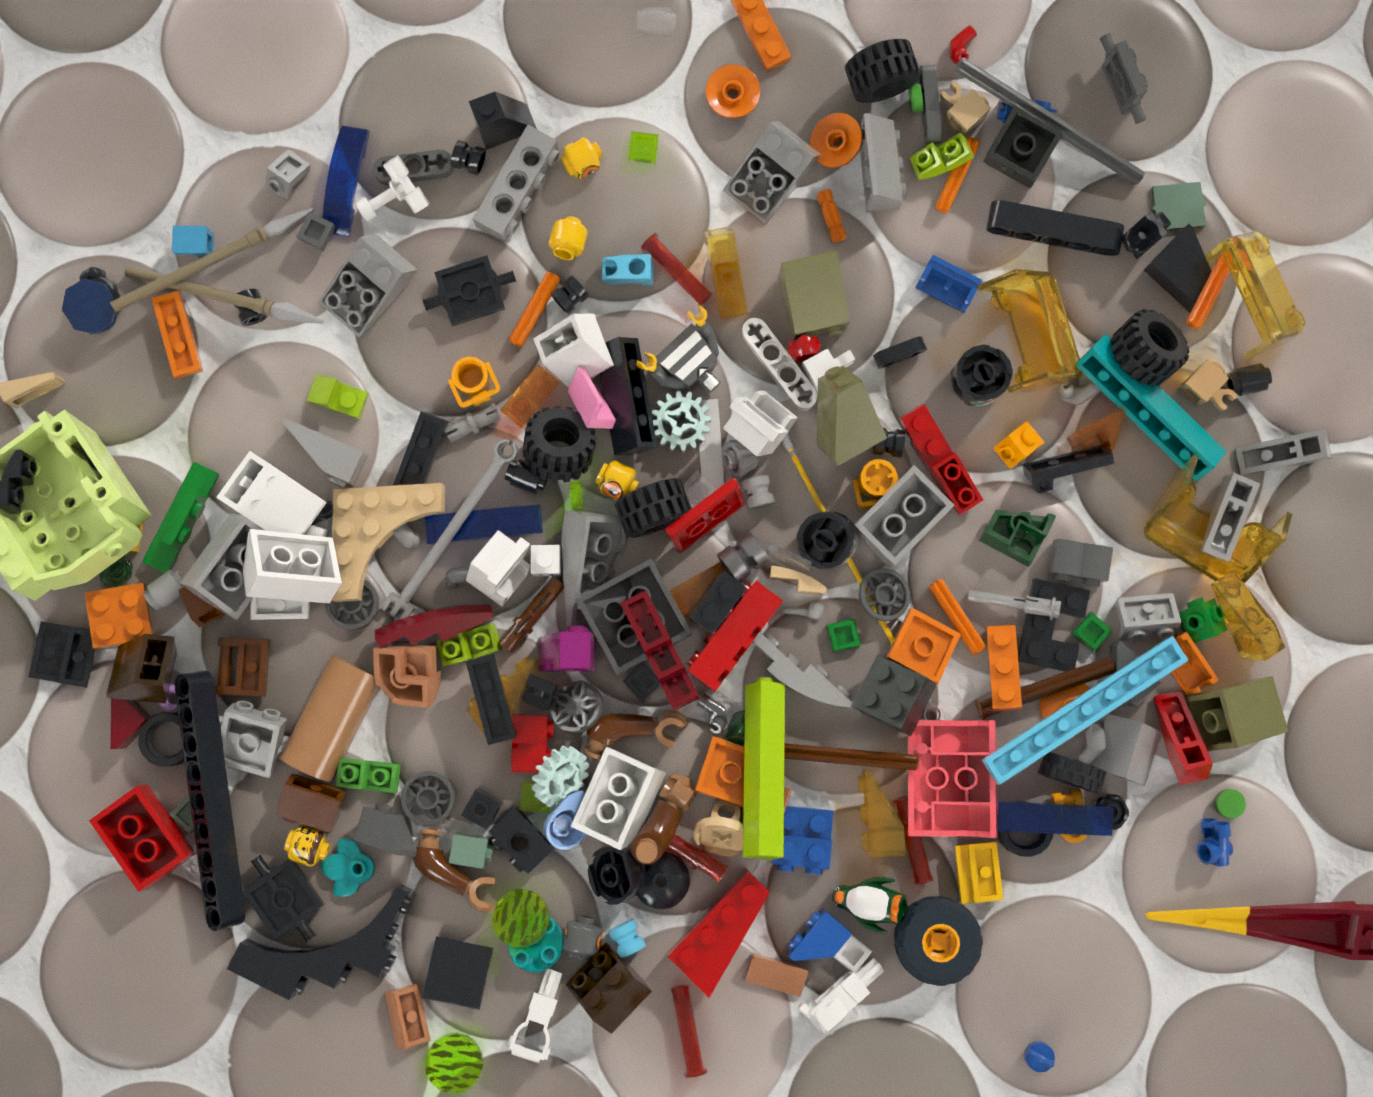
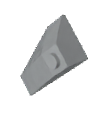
M565 510L561 545L567 626L591 628L575 599L607 582L608 578L612 579L615 572L612 567L617 555L623 553L627 538L619 516L591 511Z

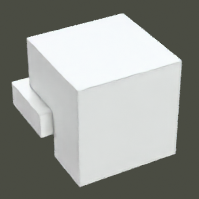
M756 391L751 400L747 397L735 398L730 405V408L735 412L723 429L753 454L762 456L772 454L798 417L767 392Z
M497 531L471 562L466 581L503 607L529 575L531 565L524 561L523 558L527 554L530 543L521 537L515 543L503 533Z

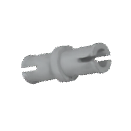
M492 403L473 414L470 412L465 414V418L448 425L445 433H447L450 442L453 443L472 432L475 434L480 432V428L502 418L495 404Z

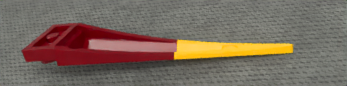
M1354 901L1145 913L1149 920L1243 934L1349 960L1373 961V904H1356Z

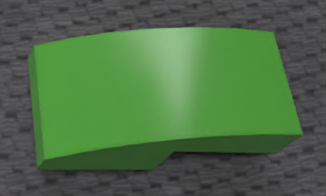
M341 758L338 763L336 787L398 793L401 764Z

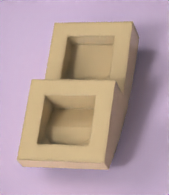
M770 567L769 579L797 582L796 593L826 594L827 588L808 575L784 567Z

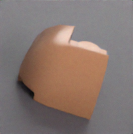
M409 641L392 642L381 648L379 645L373 648L376 686H380L384 694L392 699L391 703L428 708L433 704L441 681V671H436V646L411 645Z

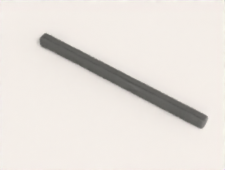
M962 58L956 65L955 70L957 73L1014 108L1016 106L1063 132L1061 137L1063 140L1133 184L1137 185L1145 175L1143 170L969 60Z

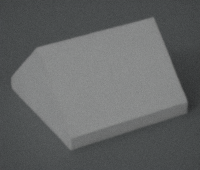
M1107 714L1102 725L1105 732L1106 748L1090 765L1106 771L1107 774L1145 786L1161 731L1141 722Z

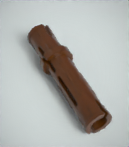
M551 576L547 584L534 597L519 618L516 616L512 620L514 624L498 642L513 653V650L527 633L531 634L534 631L532 627L564 589V585ZM549 593L550 595L548 596V598L543 602L539 609L535 613H533L534 609ZM529 616H531L530 620L525 624V626L521 629L517 636H514L516 631L521 627L525 620Z

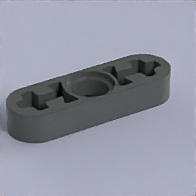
M921 65L919 84L923 98L922 121L925 144L932 142L940 143L941 118L936 66Z
M445 150L399 155L406 167L411 161L421 163V170L418 173L407 174L411 182L446 178L454 171V167L450 165L451 155ZM397 155L381 157L375 161L373 173L381 184L389 185L388 182L392 180L390 176L384 177L380 171L384 170V163ZM443 158L446 164H444V169L440 170L434 164H438L439 159ZM428 159L431 165L429 166L430 172H427V165L424 160Z

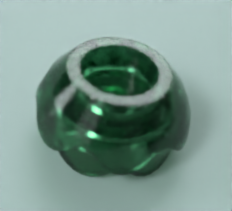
M124 555L99 573V579L106 587H120L132 577L133 565L128 557Z

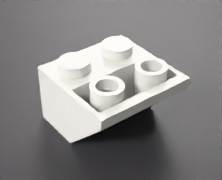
M572 314L533 338L543 365L568 388L577 367H584L591 379L614 366L594 314Z

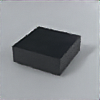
M644 662L623 680L625 685L641 702L661 685L657 676Z

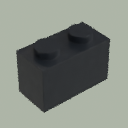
M719 571L686 617L707 633L713 634L747 587L727 572Z

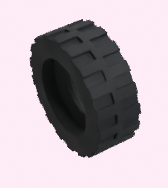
M1052 752L1043 756L1038 771L1040 775L1096 794H1100L1107 773L1095 766Z

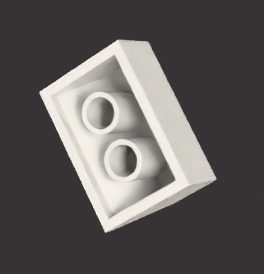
M255 529L249 530L243 566L246 597L318 603L331 602L342 583L333 538Z
M606 747L571 827L619 850L626 847L631 848L633 839L645 823L666 773Z

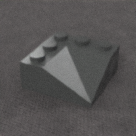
M651 558L575 599L617 676L648 660L620 604L621 602L646 590L673 645L693 634Z

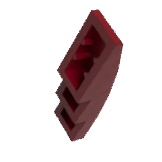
M645 590L621 602L620 604L673 711L700 699L647 591Z
M490 604L460 605L430 610L402 618L376 629L375 640L381 648L407 636L410 644L413 645L438 633L440 639L444 642L493 618L494 614Z

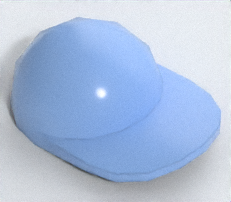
M574 791L568 794L548 814L544 823V835L552 846L568 850L577 846L586 836L585 833L571 827L586 792Z

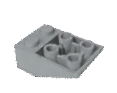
M779 121L770 122L723 191L766 224L805 178L821 154Z
M377 234L360 237L319 300V303L360 338L403 292L418 269Z

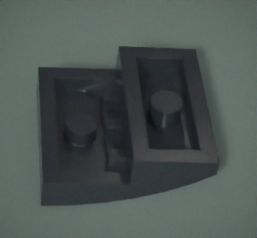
M41 621L28 677L87 688L96 650L93 649L90 630Z
M436 936L423 999L480 1010L493 948Z

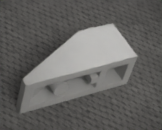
M285 418L283 424L320 469L330 476L328 481L343 488L346 483L351 486L355 485L368 457L364 452Z
M1323 429L1235 448L1241 475L1332 459L1327 431Z
M1236 473L1223 477L1213 502L1201 552L1225 562L1230 561L1261 483Z

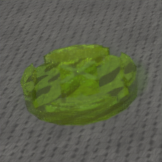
M515 889L506 893L497 902L494 917H492V926L495 934L503 943L514 948H527L536 944L545 935L550 924V912L546 902L536 892L523 889Z
M461 1033L445 1034L438 1038L429 1048L425 1060V1070L431 1084L440 1091L461 1093L471 1088L479 1079L484 1065L483 1053L477 1042L468 1035Z

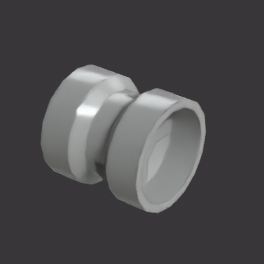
M768 475L753 477L741 482L743 491L749 495L746 500L748 510L766 507L775 503L773 494L768 492L770 485Z

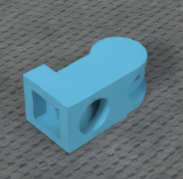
M651 254L618 255L602 258V283L609 285L642 284L643 286H654V261Z

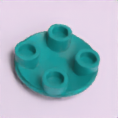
M543 914L528 915L529 926L526 929L523 940H521L523 922L522 919L517 921L513 942L509 943L510 936L508 938V951L516 966L524 971L537 973L551 968L559 960L563 952L564 935L559 924L551 917L547 916L542 922ZM540 916L538 924L539 932L535 936L536 944L532 945V929L533 926L536 924V918ZM546 923V924H547V930H546V932H545L544 935H543V934H542V930H543L544 924ZM529 936V947L523 948L522 944L526 937Z

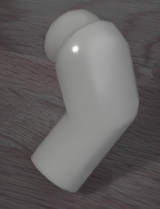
M1092 381L1082 388L1070 386V382H1064L1059 386L1058 395L1064 402L1081 405L1101 390Z
M407 523L393 531V535L405 547H417L421 542V535L418 532H413L407 526Z
M1097 723L1087 727V747L1078 756L1081 762L1089 765L1106 748L1104 729Z

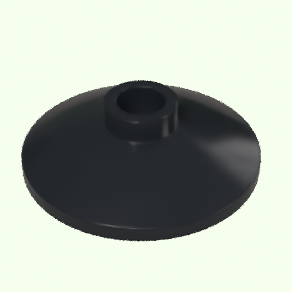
M665 852L655 863L644 864L646 871L645 883L637 897L645 905L654 909H668L680 903L686 896L690 885L689 871L685 863L675 854ZM664 876L667 879L666 885L658 886L655 881L656 878Z

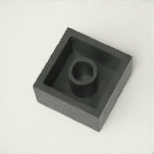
M1014 106L983 162L1031 189L1061 139L1063 132Z
M877 655L852 706L861 713L906 735L912 736L936 685L927 677Z

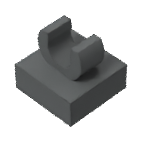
M309 212L296 237L300 241L324 251L336 226Z

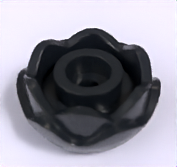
M1105 794L1100 796L1094 803L1093 817L1102 828L1117 830L1128 819L1129 809L1121 796ZM1109 809H1112V814H1108Z

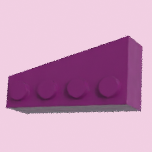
M567 626V632H557L540 637L539 671L596 672V637L585 626Z

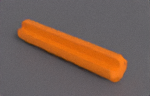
M967 137L966 139L971 151L975 155L980 142L973 137ZM973 159L951 170L936 202L935 210L943 214L949 212Z
M1223 252L1219 256L1186 321L1187 326L1195 330L1202 327L1236 261L1235 256L1227 252Z
M549 271L546 272L509 337L510 343L514 346L522 348L551 298L550 293L556 289L560 282L556 274Z
M938 579L930 584V591L957 632L961 634V638L973 655L982 652L986 648L985 643L942 579Z

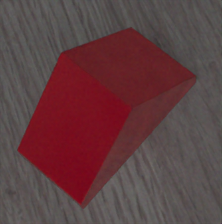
M111 698L110 749H126L139 736L143 724L151 717L136 701Z

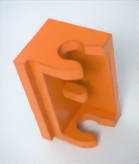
M1187 632L1178 633L1173 636L1188 658L1187 662L1170 672L1185 696L1200 693V689L1213 685L1219 681Z

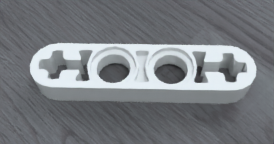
M759 318L748 319L742 328L744 341L794 407L801 411L812 409L817 401V392L813 385L789 356L766 323ZM751 325L754 328H761L759 335L763 341L766 337L770 339L765 341L760 348L756 347L760 342L755 335H748L750 332L749 326ZM769 346H773L779 351V357L772 361L767 360L763 355L764 349ZM785 368H790L795 372L796 378L794 381L786 383L781 380L780 372ZM800 380L803 382L799 386L800 390L804 394L808 392L811 394L809 398L810 403L808 404L805 401L801 403L798 401L800 393L796 388L793 392L789 390L795 387Z

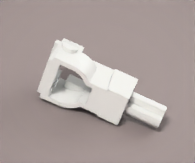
M872 958L856 973L847 971L817 999L812 1000L808 1005L801 1002L797 1008L803 1016L811 1020L820 1032L825 1034L837 1025L853 1007L870 994L866 987L881 975L884 970Z
M551 969L545 971L539 992H534L526 1021L517 1027L513 1036H510L507 1047L512 1050V1055L539 1063L540 1059H548L551 1049L548 1048L550 1034L547 1027L558 1001L555 999L563 973ZM530 1020L545 1025L538 1044L544 1046L543 1052L539 1050L534 1051L516 1043L517 1037L524 1039Z

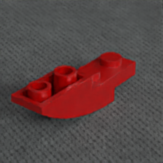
M925 404L917 406L898 418L911 440L910 444L940 491L954 504L953 508L958 515L963 514L983 501L956 452H952Z

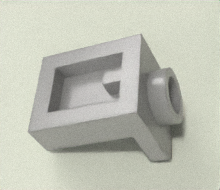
M287 149L267 167V187L273 193L288 200L292 196V187L310 172V164Z

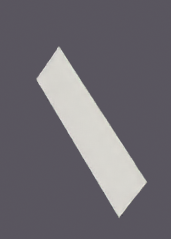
M718 399L702 400L700 407L708 406L709 410L704 416L711 417V422L705 424V426L710 428V433H702L705 442H699L703 500L724 485Z

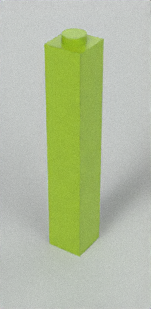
M769 677L757 678V682L745 685L743 858L761 860L784 857L785 684L775 683L774 679Z

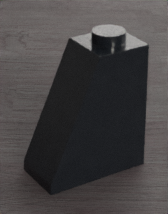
M496 91L469 101L486 150L521 137L527 125L537 129L526 103Z
M1190 224L1185 226L1144 269L1150 277L1189 313H1191L1212 272L1195 231Z

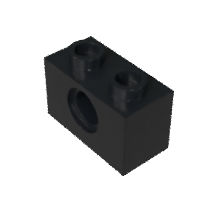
M517 806L489 830L492 835L490 838L491 842L500 851L505 849L512 856L509 861L520 873L524 870L529 874L555 849ZM523 834L526 836L528 845L525 849H517L513 845L514 835Z

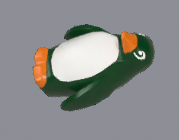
M872 877L851 886L840 885L832 893V901L835 906L850 912L866 929L881 934H887V931L877 926L876 923H901L904 913L908 908L905 894L882 886L885 883L895 882V879L889 877Z

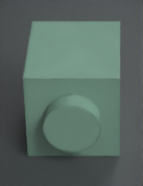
M459 832L453 834L449 863L483 869L486 867L487 862H492L494 845H490V837Z

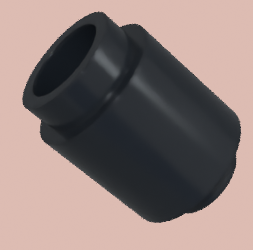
M1262 363L1237 368L1232 373L1227 374V377H1229L1227 380L1228 389L1233 390L1239 396L1265 391L1268 389L1269 384L1272 383L1271 371L1268 367L1265 368Z
M522 459L518 461L513 460L509 463L504 478L510 482V485L536 494L538 490L543 491L548 478L546 481L541 479L539 473L534 475L531 472V467H527L525 460Z

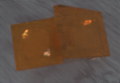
M1123 408L1067 437L1071 447L1080 444L1084 448L1097 441L1098 438L1101 445L1103 444L1111 452L1114 451L1125 415Z

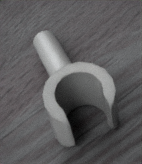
M811 601L808 610L805 608L784 607L783 613L802 615L813 620H819L823 615L825 607Z

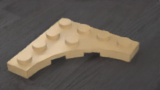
M429 483L333 489L332 538L342 583L331 601H362L364 581L369 568L368 563L376 549H380L394 534L393 531L408 521L412 522L425 516L445 513L444 484Z

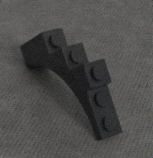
M404 885L398 886L386 906L370 924L355 935L332 945L315 949L288 950L269 947L253 940L245 939L239 943L227 970L287 1000L292 999L296 994H302L309 980L305 978L306 975L333 989L340 982L345 984L353 969L349 964L379 978L384 971L389 973L397 957L393 955L396 946L386 941L387 939L392 941L400 926L396 924L400 913L405 915L412 902V898L409 897L412 889Z

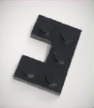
M1035 578L1032 580L1029 596L1052 600L1054 597L1056 601H1061L1060 614L1083 619L1086 615L1090 590ZM1027 613L1018 651V662L1067 672L1075 669L1080 645L1052 640L1056 618L1053 617V620H1050L1048 616Z

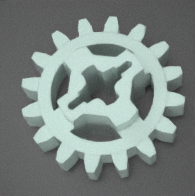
M677 391L676 398H672L668 393L666 394V403L660 400L657 402L660 410H652V416L657 418V420H653L654 428H658L655 431L656 438L662 436L660 445L663 447L669 443L670 451L672 452L676 446H680L682 453H685L686 446L688 445L695 450V442L697 440L701 443L705 442L702 433H710V428L705 426V424L711 422V417L704 416L709 408L708 406L700 407L702 401L700 397L693 401L692 392H688L686 397H682L681 392ZM681 404L680 408L674 411L668 410L674 405ZM691 407L697 412L700 421L692 417L690 413ZM681 416H684L685 422L688 424H683L681 428L677 427V421L675 420H679ZM662 422L670 426L672 430L671 436L665 432ZM689 432L695 433L690 438L681 440L683 435Z
M563 745L559 752L552 749L551 757L544 756V763L536 766L539 773L532 776V780L536 782L532 786V790L536 792L534 796L548 807H552V805L557 807L568 794L578 791L579 788H584L585 784L582 783V780L589 776L584 771L589 767V764L585 761L587 757L572 746L567 748Z

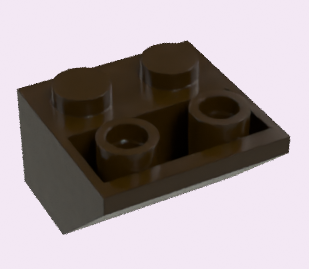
M143 634L119 645L106 697L166 704L177 657L175 637Z
M605 943L599 949V952L592 956L566 983V986L592 1021L611 1034L652 992L640 975L623 958H620L619 954L608 943Z

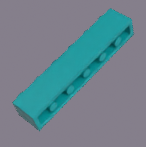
M1105 334L1075 365L1195 482L1199 481L1216 467L1227 451L1160 386L1142 384L1137 379L1130 377L1116 361L1115 354L1111 349L1113 346L1111 339Z

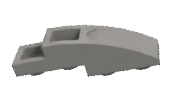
M760 633L752 642L772 661L765 671L781 684H785L790 690L816 702L831 706L849 708L853 704L848 699L851 694L840 684L835 687L827 679L830 675L820 665L817 664L813 667L809 664L801 671L799 669L801 663L790 653L785 656L778 649L780 646L779 642L770 634L764 636Z

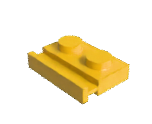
M997 842L954 845L960 903L1003 900Z

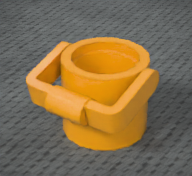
M464 357L457 361L452 368V379L447 380L459 406L463 408L472 404L476 407L491 400L489 396L500 391V385L490 363L486 362L484 364L476 357ZM493 380L495 388L489 390L491 387V381ZM458 391L466 398L471 399L462 402L458 394Z
M883 459L872 460L861 469L857 479L852 480L856 503L860 510L870 509L899 480L898 474L890 462ZM860 492L865 497L870 498L871 501L862 502Z

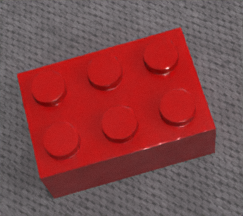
M148 784L134 787L89 820L138 892L150 889L196 855L194 849Z

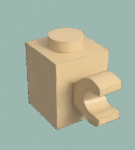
M953 81L950 89L954 91L955 95L949 96L945 91H942L939 96L944 104L951 107L947 111L944 121L957 134L961 132L966 137L987 117L991 107L988 100L982 94H977L973 89L961 97V86Z
M1209 359L1200 364L1178 387L1197 407L1210 399L1217 410L1224 411L1228 407L1222 402V397L1226 396L1230 401L1237 398V394L1233 390L1220 389L1229 377L1224 374L1225 370L1221 365L1211 362Z

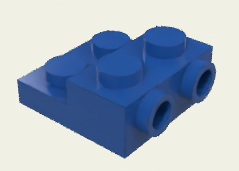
M795 806L786 807L784 813V857L771 859L772 864H777V870L793 872L794 866L806 867L805 873L823 874V869H830L833 810Z

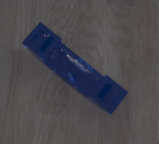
M341 126L336 139L327 177L322 219L336 226L333 232L335 235L350 237L355 212L353 203L362 157L365 158L370 133L367 129Z

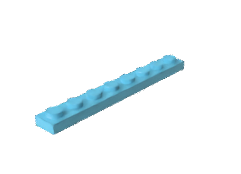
M1173 636L1166 638L983 758L982 762L996 784H1002L1187 662L1188 658Z

